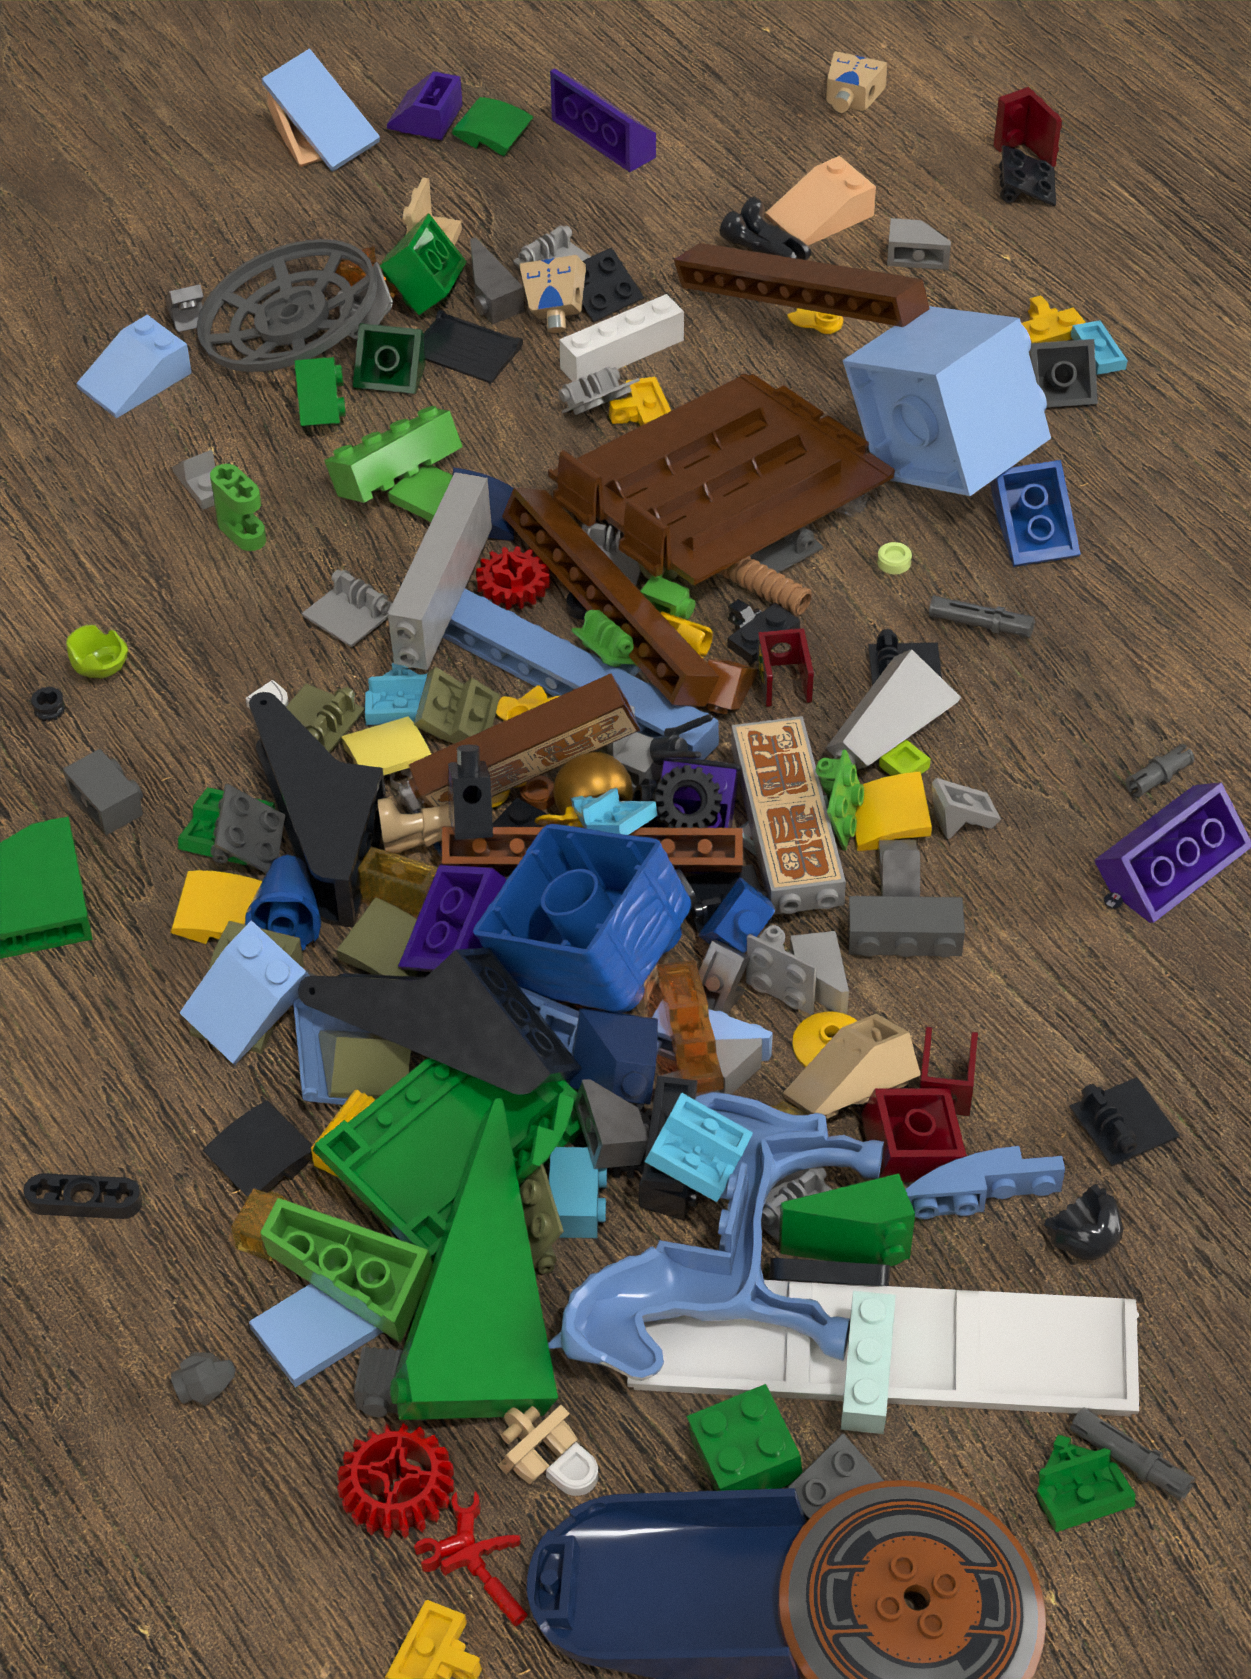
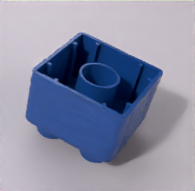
M549 824L536 836L518 866L508 877L494 901L488 906L486 912L475 925L473 932L484 948L491 949L519 987L557 1003L569 1002L621 1014L639 1004L645 993L643 985L661 956L679 942L682 935L680 926L689 913L691 899L659 840Z

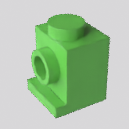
M662 574L658 577L652 575L640 591L660 613L663 611L683 619H689L694 611L695 600L689 598V588L663 579Z

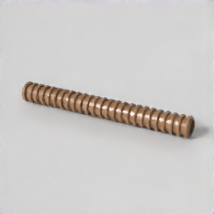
M750 556L717 573L722 574L727 579H731L734 583H739L743 588H748L752 593L756 592L757 596L765 597V600L768 602L777 603L788 612L790 611L794 616L801 615L808 608L811 601L812 592L809 588H803L802 584L794 583L792 579L786 578L781 573L777 574L776 570L769 569L767 565L760 564L759 561L751 559Z

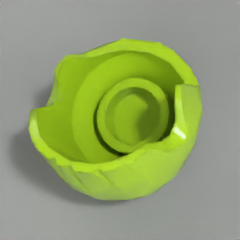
M85 625L72 632L66 641L68 657L73 669L78 674L88 678L102 679L112 676L122 668L127 659V644L114 630H109L108 634H104L96 625Z

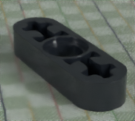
M41 1173L31 1177L25 1183L23 1189L28 1208L33 1213L39 1215L127 1219L136 1215L142 1207V1197L138 1184L134 1180L125 1177ZM88 1189L94 1192L93 1197L85 1203H77L72 1200L74 1194L80 1190ZM43 1190L50 1191L48 1193H45L44 1198H37V1196L43 1193ZM102 1192H106L107 1194L104 1195V1202L102 1198ZM122 1194H129V1197H125L123 1203H117V1200L121 1199Z
M770 1257L769 1278L889 1286L890 1265Z

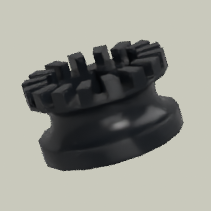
M43 687L32 695L31 701L34 714L39 720L46 721L48 719V722H50L51 719L57 720V717H61L64 714L65 703L62 692L59 689Z

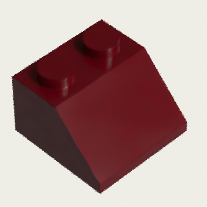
M950 1088L874 1089L861 1117L867 1141L877 1140L884 1142L879 1178L899 1174L902 1182H915L940 1166L956 1159L967 1157Z

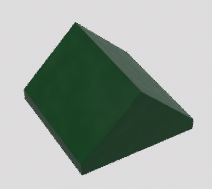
M360 323L353 387L416 394L426 365L423 330Z

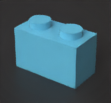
M556 1147L550 1155L549 1185L564 1230L559 1238H598V1222H606V1198H599V1188H607V1168L594 1169L588 1147Z

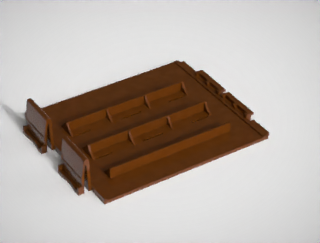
M741 374L740 377L578 458L562 450L559 454L558 468L554 470L549 469L548 477L558 484V488L553 490V500L557 504L572 512L588 527L596 523L597 517L600 520H607L623 532L624 537L619 540V550L641 564L654 577L663 574L664 567L668 571L674 570L692 585H696L893 479L895 469L872 453L866 455V447L869 446L868 441L829 415L820 419L824 415L823 411L783 385L775 389L754 374Z

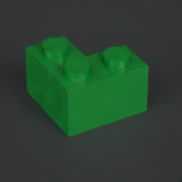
M334 357L294 360L301 427L340 425V417H346L344 397H338V387L344 386L341 364L336 365Z

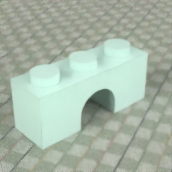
M853 1290L841 1430L884 1434L896 1295Z

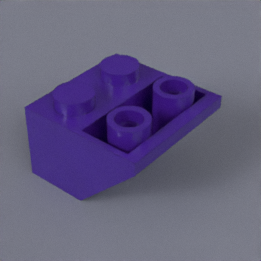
M434 71L407 91L388 121L387 129L442 140L462 107L461 77Z

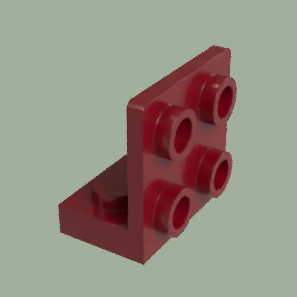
M1029 87L998 97L993 146L999 152H1002V145L1013 148L1025 144L1041 160L1055 167L1059 152L1058 145L1062 119L1058 113L1054 112Z

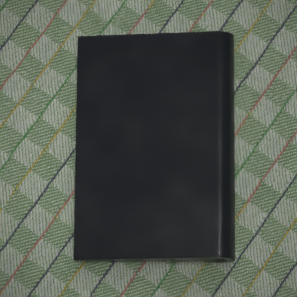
M442 310L437 312L436 320L423 333L426 361L492 384L523 345L522 338H513L448 315Z

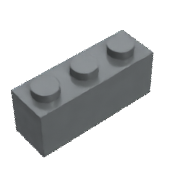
M849 896L847 919L849 955H900L903 957L962 956L965 936L963 897Z

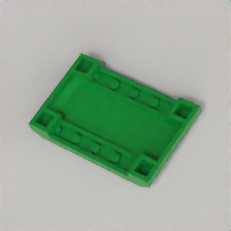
M428 1057L348 1123L345 1120L316 1142L313 1152L401 1241L429 1250L431 1261L433 1262L481 1120L494 1099H503L511 1147L513 1149L527 1136L530 1119L559 1093L574 1097L568 1125L556 1146L569 1147L583 1133L575 1108L578 1093L565 1080L543 1083L535 1091L528 1094H514ZM550 1156L542 1163L544 1167L550 1163ZM527 1176L522 1182L519 1183V1188L524 1184V1182L529 1178V1176Z

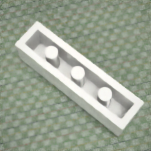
M665 294L559 339L560 369L574 382L581 377L587 379L589 374L603 370L606 367L619 369L684 341V311Z

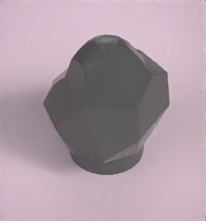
M194 1352L180 1364L181 1369L171 1372V1380L175 1392L183 1404L194 1400L196 1403L206 1406L235 1377L236 1369L231 1360L221 1361L213 1353Z

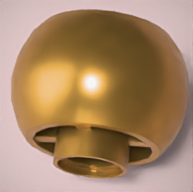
M590 752L571 759L561 767L555 778L553 793L556 807L561 815H565V809L572 806L571 798L583 796L586 798L592 796V798H598L610 789L617 788L620 802L632 801L633 786L629 773L620 761L602 752Z

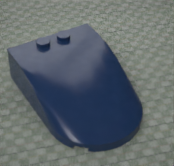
M795 1488L633 1493L602 1496L586 1501L571 1509L569 1517L562 1521L553 1531L547 1530L533 1553L527 1575V1595L532 1614L546 1639L558 1651L577 1662L654 1679H801L789 1647H785L778 1616V1588L783 1565L794 1539L806 1523Z

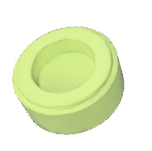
M890 542L884 544L878 551L877 564L882 571L888 574L904 573L911 566L912 552L909 547L902 543Z

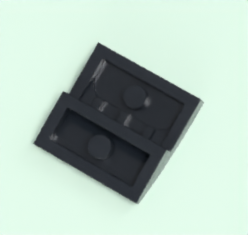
M268 1100L235 1120L202 1150L256 1205L284 1176L292 1180L313 1158L311 1151L313 1145Z

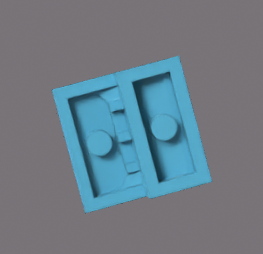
M681 1093L644 1162L717 1202L724 1192L730 1174L733 1173L742 1157L753 1132Z

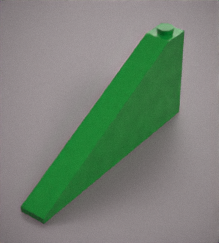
M69 816L33 823L0 842V959L93 940Z
M501 1098L494 1099L481 1120L395 1376L391 1381V1401L393 1404H397L399 1420L504 1417L505 1413L511 1408H516L524 1414L531 1406L538 1410L540 1416H544L558 1399L503 1099Z

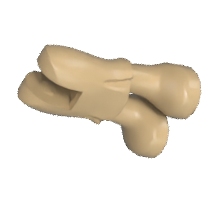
M390 798L378 799L385 855L401 853L423 844L428 847L442 841V827H452L449 819L448 803L432 808H422L420 813L401 814Z

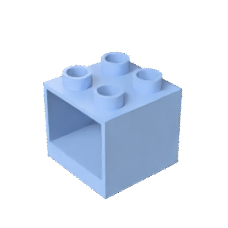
M929 306L930 309L906 326H893L845 358L843 364L865 438L869 442V451L895 469L894 478L890 481L971 496L1051 439L1044 413L1047 401L1044 392L1036 382L1029 356L1031 340L1027 330L1021 324L1020 318Z

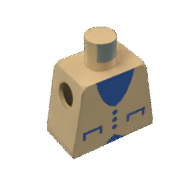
M835 51L827 79L826 101L832 104L836 111L841 113L846 112L849 108L860 111L866 110L886 87L887 62Z
M577 255L520 263V271L530 311L538 319H547L548 332L561 333L566 331L565 316L579 314L582 309L586 264Z

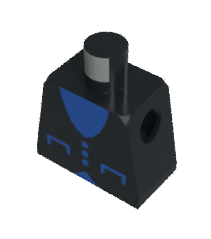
M461 745L457 747V762L448 763V808L455 840L493 837L490 774L486 762L480 761V748L477 745Z

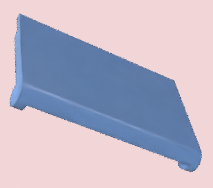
M300 998L294 1000L293 1007L302 1098L309 1102L344 1105L348 1098H334L328 1095L318 1034L320 1030L370 1032L311 1008L302 1003Z

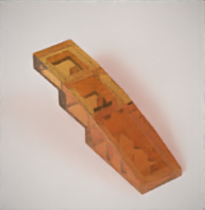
M691 960L657 965L668 1028L680 1079L698 1080L697 1093L724 1089L723 1074L716 1054V1040L709 1019L708 1002L696 961Z

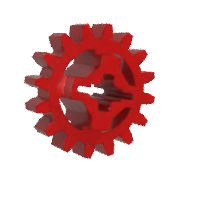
M516 546L514 552H509L506 547H502L501 554L498 555L493 551L489 552L490 560L482 558L480 560L481 567L476 568L477 591L482 592V597L488 600L492 598V603L496 605L504 603L506 610H510L512 604H517L520 609H524V602L527 601L535 605L536 596L545 597V588L550 587L549 567L543 564L539 556L533 557L532 549L522 553L520 546Z

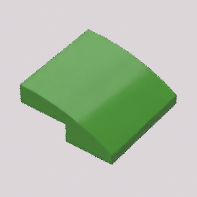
M432 465L422 466L418 473L411 477H404L388 492L389 502L431 522L449 486L452 475Z

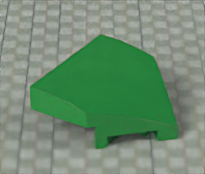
M1058 1434L1053 1444V1452L1045 1468H1041L1039 1472L1037 1498L1055 1532L1135 1506L1136 1494L1118 1465L1110 1462L1109 1449L1103 1448L1098 1451L1086 1449L1071 1444V1438Z

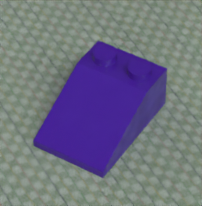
M439 865L398 967L403 970L432 972L457 949L482 948L483 946L473 932L474 927L486 912L488 906L494 901L507 879L493 868Z

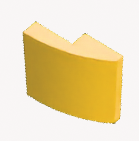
M921 772L888 776L863 784L864 801L861 806H857L855 814L857 827L854 836L857 851L878 850L879 840L931 836L932 825Z
M188 871L170 933L203 944L207 943L209 937L220 939L229 921L245 924L247 909L262 881L226 872Z

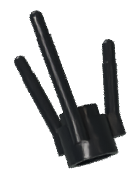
M711 714L677 727L666 728L664 736L654 737L650 744V755L656 765H663L664 761L736 769L737 771L741 770V765L699 759L701 753L698 751H688L687 742L679 737V734L710 722L713 719Z

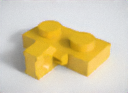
M1040 295L1029 299L1030 308L1028 314L1030 318L1029 321L1021 324L1027 330L1031 343L1071 340L1073 339L1071 337L1072 326L1086 322L1074 307L1059 312L1056 308L1050 309L1048 302Z
M655 376L641 378L640 381L630 385L632 392L627 393V397L609 402V417L612 424L638 421L640 426L671 411Z
M425 1600L385 1679H450L451 1676L455 1679H478L482 1671L479 1662L480 1658L464 1652L466 1646L463 1642L459 1641L467 1624L465 1614Z

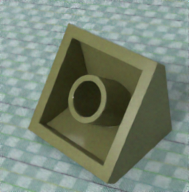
M320 1030L318 1034L329 1097L349 1098L354 1090L358 1089L361 1093L377 1099L409 1072L411 1050L373 1033Z

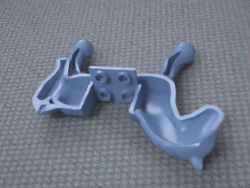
M712 1092L697 1096L696 1101L753 1132L742 1157L733 1173L730 1174L724 1192L720 1196L722 1199L729 1200L728 1209H723L720 1216L718 1234H721L719 1250L659 1240L656 1249L652 1246L641 1255H629L616 1263L605 1266L599 1272L590 1274L582 1285L573 1289L569 1294V1301L563 1312L561 1332L548 1343L549 1349L563 1348L569 1359L606 1366L633 1380L642 1381L656 1375L664 1364L662 1349L648 1334L644 1322L677 1318L684 1315L701 1321L749 1319L788 1327L814 1339L825 1355L844 1361L850 1328L849 1318L830 1317L816 1300L781 1296L775 1294L766 1286L761 1269L762 1211L769 1192L778 1181L792 1173L807 1168L821 1166L850 1167L857 1171L865 1180L878 1179L884 1142L877 1140L862 1142L846 1135L828 1137L826 1117L820 1113L791 1115L774 1109L758 1100L724 1093Z

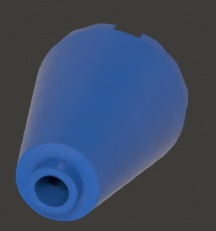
M285 855L276 858L272 862L247 909L245 925L252 920L261 929L300 938L303 951L306 949L307 944L313 940L315 942L319 937L321 917L306 864L298 857Z

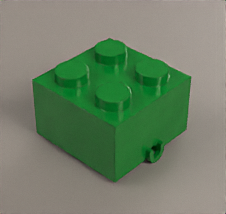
M766 1384L687 1416L691 1441L714 1491L780 1489L792 1484L803 1473L801 1455Z

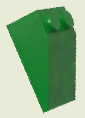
M428 213L386 255L380 267L386 280L394 284L401 292L405 304L420 315L448 295L467 261Z
M890 1175L781 1202L778 1243L780 1253L823 1261L895 1266L906 1259H910L915 1212L900 1175Z

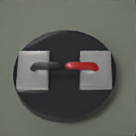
M1109 893L1104 897V903L1107 907L1116 909L1122 905L1123 899L1119 894Z

